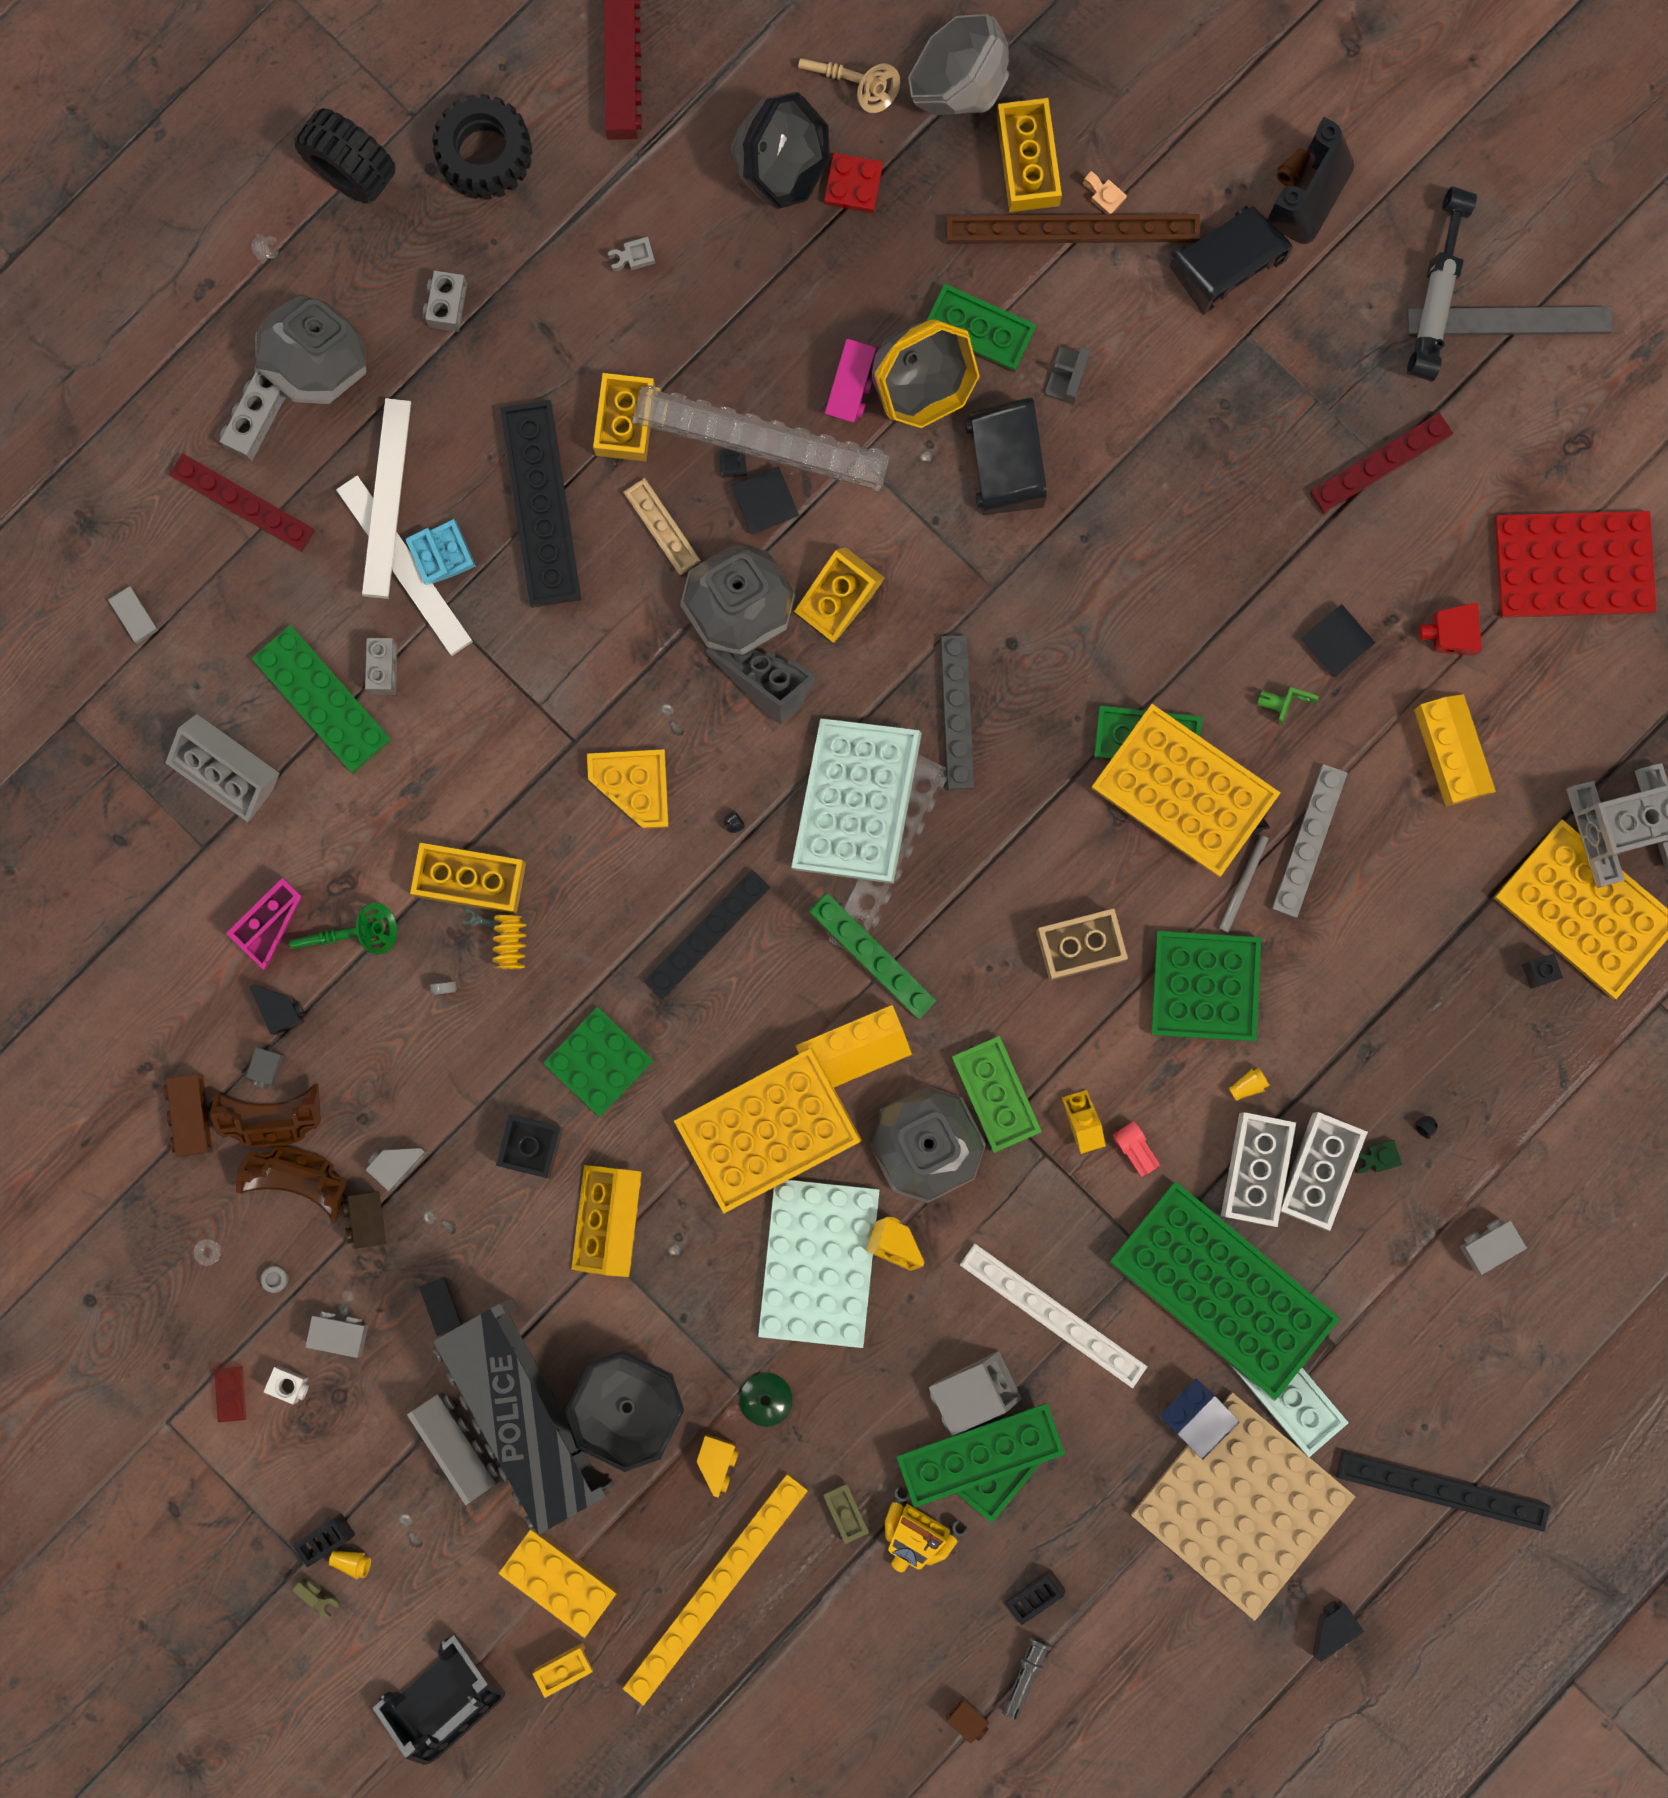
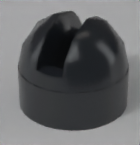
M735 810L727 814L723 820V826L728 824L731 826L726 830L729 833H737L745 828L744 822Z
M1423 1116L1414 1124V1127L1421 1136L1430 1139L1436 1133L1438 1124L1433 1117Z

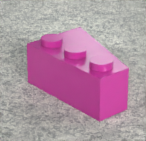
M846 339L825 414L853 423L857 421V418L862 419L866 404L862 402L865 393L869 394L872 387V369L876 352L880 347L854 339Z
M281 878L226 934L263 970H266L303 895L286 878Z

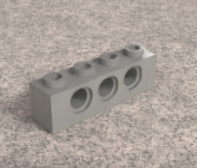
M256 366L252 380L247 381L244 386V395L240 403H236L232 409V418L229 424L225 425L221 430L219 441L225 449L250 461H253L287 396L274 384L269 388H263L264 382L268 379L258 371ZM255 402H262L260 409L251 410ZM244 424H251L249 431L240 433V428Z

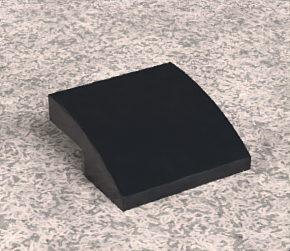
M779 466L731 485L751 535L799 516Z
M1343 604L1301 638L1333 677H1336L1376 643Z

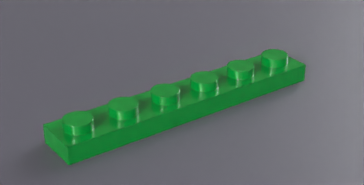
M824 893L810 908L808 913L916 1019L919 1020L936 1002L828 893Z

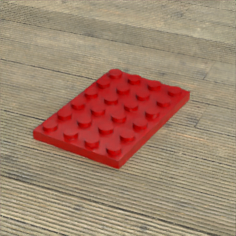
M1650 511L1497 515L1495 517L1500 618L1653 614L1656 612Z

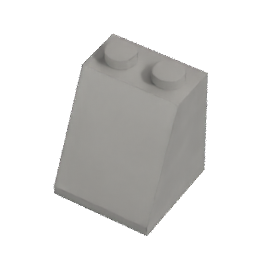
M999 1351L938 1380L929 1387L931 1400L938 1406L942 1414L943 1425L950 1431L952 1436L1006 1413L1022 1399Z

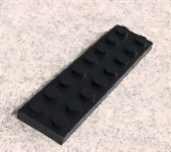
M551 400L501 407L530 607L534 608L582 600Z

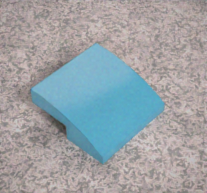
M454 519L433 530L426 528L405 539L425 585L448 579L476 567L458 523Z

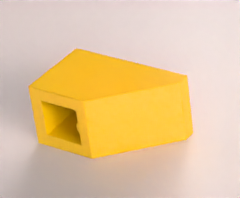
M1087 1090L1062 1097L1070 1127L1080 1153L1106 1147L1102 1125Z
M706 1434L697 1464L713 1496L719 1497L721 1491L726 1493L731 1478L726 1476L729 1465L735 1466L739 1451L734 1450L736 1443Z

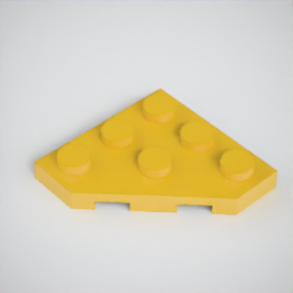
M664 749L587 754L588 780L641 828H669Z

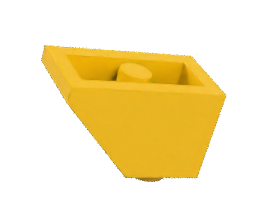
M886 1217L876 1221L869 1239L867 1252L909 1271L923 1267L924 1260L909 1227L900 1224V1220L893 1217Z

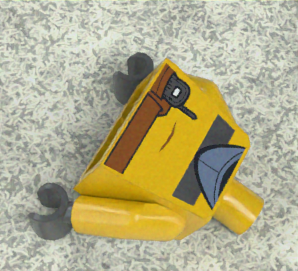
M900 1486L897 1487L894 1493L896 1501L892 1502L885 1519V1536L887 1541L890 1542L888 1551L895 1556L891 1562L892 1567L896 1571L903 1573L909 1565L920 1570L925 1565H933L945 1560L957 1544L958 1536L967 1534L968 1527L964 1526L963 1530L957 1533L955 1527L960 1520H954L950 1525V1529L909 1504L903 1507V1502H906L910 1495L908 1492L906 1498H899L897 1492Z

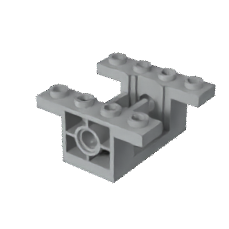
M1662 763L1635 771L1641 792L1601 803L1594 781L1566 789L1597 888L1625 880L1617 855L1633 849L1657 843L1665 870L1668 869V780ZM1645 815L1648 816L1649 823L1647 822Z

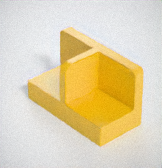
M583 1643L535 1668L532 1674L544 1698L593 1672V1668L584 1653L585 1646Z

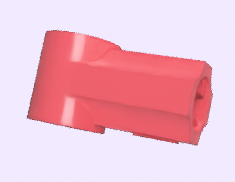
M1135 1121L1112 1134L1116 1145L1124 1155H1127L1140 1177L1145 1176L1160 1166L1153 1152L1146 1144L1143 1132Z

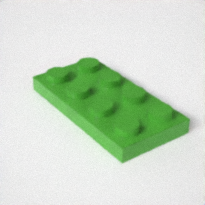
M1000 1036L951 1057L993 1153L1042 1132Z

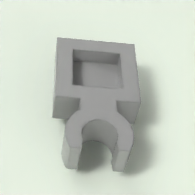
M648 237L624 243L625 251L621 252L614 249L608 252L609 259L615 257L620 259L618 263L611 265L612 270L615 272L622 270L627 264L630 265L631 270L655 264Z

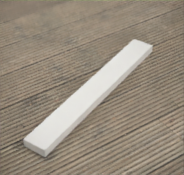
M385 398L362 595L366 597L389 599L411 401Z
M356 476L336 490L369 536L373 497L359 477ZM396 532L392 571L450 655L453 656L473 641L434 585L424 584L412 553Z
M975 1243L960 1263V1266L1131 1388H1134L1148 1366Z

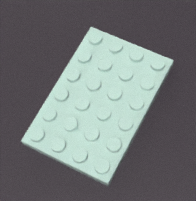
M820 718L791 867L793 870L894 883L922 735L920 730Z
M787 1180L774 1187L758 1337L863 1348L873 1254L866 1250L877 1219L878 1189Z

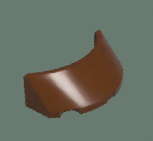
M313 1084L307 1091L293 1099L273 1104L245 1103L228 1098L220 1093L214 1094L210 1116L216 1134L223 1138L231 1136L239 1139L241 1145L257 1148L281 1147L304 1139L305 1134L312 1128L316 1129L321 1122L319 1084Z
M272 1147L271 1152L261 1154L253 1151L246 1155L237 1170L236 1193L242 1194L265 1189L292 1192L310 1199L328 1214L331 1221H337L347 1182L344 1177H340L334 1170V1165L315 1153L291 1147Z

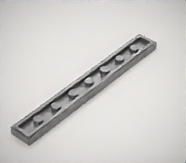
M1611 307L1450 308L1444 336L1610 334L1612 332ZM1408 309V336L1418 335L1423 309Z

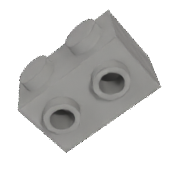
M1499 1218L1486 1226L1488 1230L1481 1234L1474 1232L1464 1238L1466 1243L1459 1247L1475 1274L1482 1275L1527 1249L1510 1220L1501 1221Z
M321 1311L320 1315H313L311 1318L305 1348L355 1358L361 1357L368 1325L362 1324L361 1318L347 1316L346 1320L336 1318V1313Z

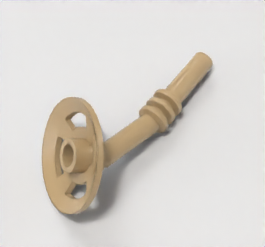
M803 58L799 60V69L826 74L827 78L832 76V79L837 77V80L843 78L858 83V103L862 109L869 113H877L886 109L894 101L900 88L899 73L890 64H878L868 70L866 74H861L846 69L843 65L838 67L837 63L833 65L832 62L825 64ZM891 78V87L887 94L884 92L887 85L886 79ZM863 85H864V86H865V87H864L865 93L862 95V89H863ZM879 99L881 100L880 102H878V103H876V104H868V100H869V101H877V100H879Z

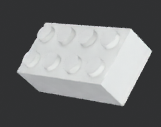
M1245 1112L1239 1113L1221 1211L1222 1217L1278 1227L1296 1122Z
M1319 1112L1312 1113L1285 1184L1280 1212L1320 1229L1330 1231L1367 1131Z

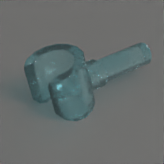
M471 909L463 910L472 913L470 921L461 919L464 924L469 926L482 924L492 928L499 925L498 922L478 916Z

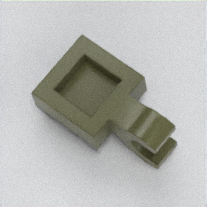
M306 1579L301 1580L292 1590L310 1607H315L325 1619H329L332 1616L326 1610L327 1604H332L336 1608L341 1605L340 1601L335 1597L324 1598V1595L320 1592L321 1587L310 1579L308 1581Z

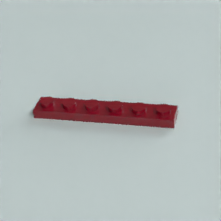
M1439 412L1313 489L1309 494L1322 514H1325L1451 437L1453 432Z
M183 453L169 474L175 480L300 552H303L315 532L313 528Z

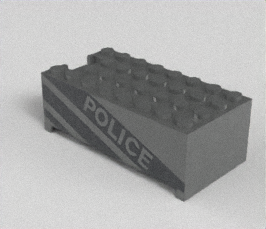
M512 1298L499 1303L434 1340L435 1347H433V1352L439 1362L444 1361L448 1368L446 1375L452 1386H458L461 1392L459 1399L465 1410H471L475 1418L472 1420L476 1431L478 1434L483 1433L488 1441L485 1447L491 1458L496 1457L501 1465L498 1470L505 1483L510 1482L514 1491L511 1494L518 1507L523 1506L527 1513L525 1521L531 1531L536 1530L538 1535L606 1497L609 1493L608 1490L612 1489L615 1483L610 1475L600 1480L586 1453L576 1448L566 1416L509 1312L518 1308Z

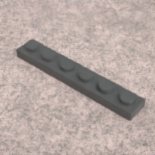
M967 635L941 636L948 790L974 789Z

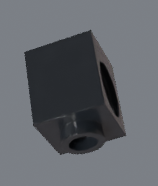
M1554 953L1522 964L1531 989L1563 978Z

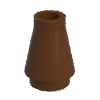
M1298 148L1291 157L1278 167L1277 178L1282 184L1293 186L1299 182L1307 161L1310 159L1309 152L1303 148Z

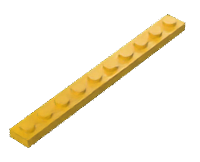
M788 1473L785 1475L624 1685V1691L644 1706L808 1492L807 1488Z

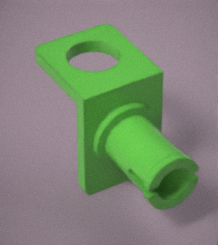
M1290 687L1288 695H1285V697L1262 690L1257 706L1278 711L1280 715L1279 725L1283 726L1292 698L1318 705L1319 696Z

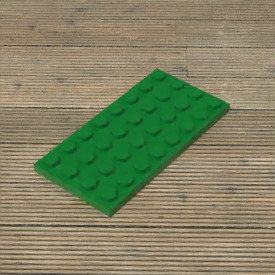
M1176 1181L1109 1261L1113 1267L1273 1401L1277 1400L1340 1320L1335 1313Z

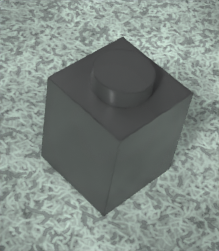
M256 1047L246 1078L253 1079L252 1085L267 1089L268 1085L276 1086L286 1056Z

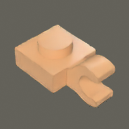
M1092 171L1084 178L1085 181L1082 183L1095 194L1091 198V202L1106 215H1112L1127 198V195L1109 179L1103 185L1098 176Z

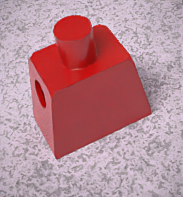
M1478 603L1436 612L1432 616V624L1419 626L1420 640L1433 639L1435 652L1466 656L1478 655L1482 651Z

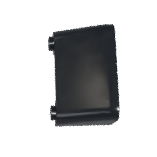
M1323 117L1314 138L1307 149L1314 156L1312 168L1317 171L1306 191L1296 186L1284 188L1268 217V220L1283 235L1301 244H1309L1316 238L1354 169L1353 158L1339 125L1326 117Z
M1247 205L1242 207L1235 213L1236 217L1190 247L1185 248L1183 246L1172 255L1174 259L1169 267L1203 315L1214 309L1212 302L1216 303L1220 299H1225L1229 292L1267 268L1269 270L1273 267V264L1275 267H1278L1286 262L1293 249L1289 240L1254 206L1250 208Z
M1033 398L1020 399L971 412L969 418L965 419L967 434H972L975 443L981 485L980 492L976 493L977 508H982L983 515L1043 508L1047 497Z
M455 1635L441 1642L440 1649L438 1650V1655L441 1659L403 1693H385L380 1697L379 1703L373 1707L374 1712L405 1759L422 1765L430 1764L438 1759L499 1704L505 1696V1692L500 1684L464 1642Z

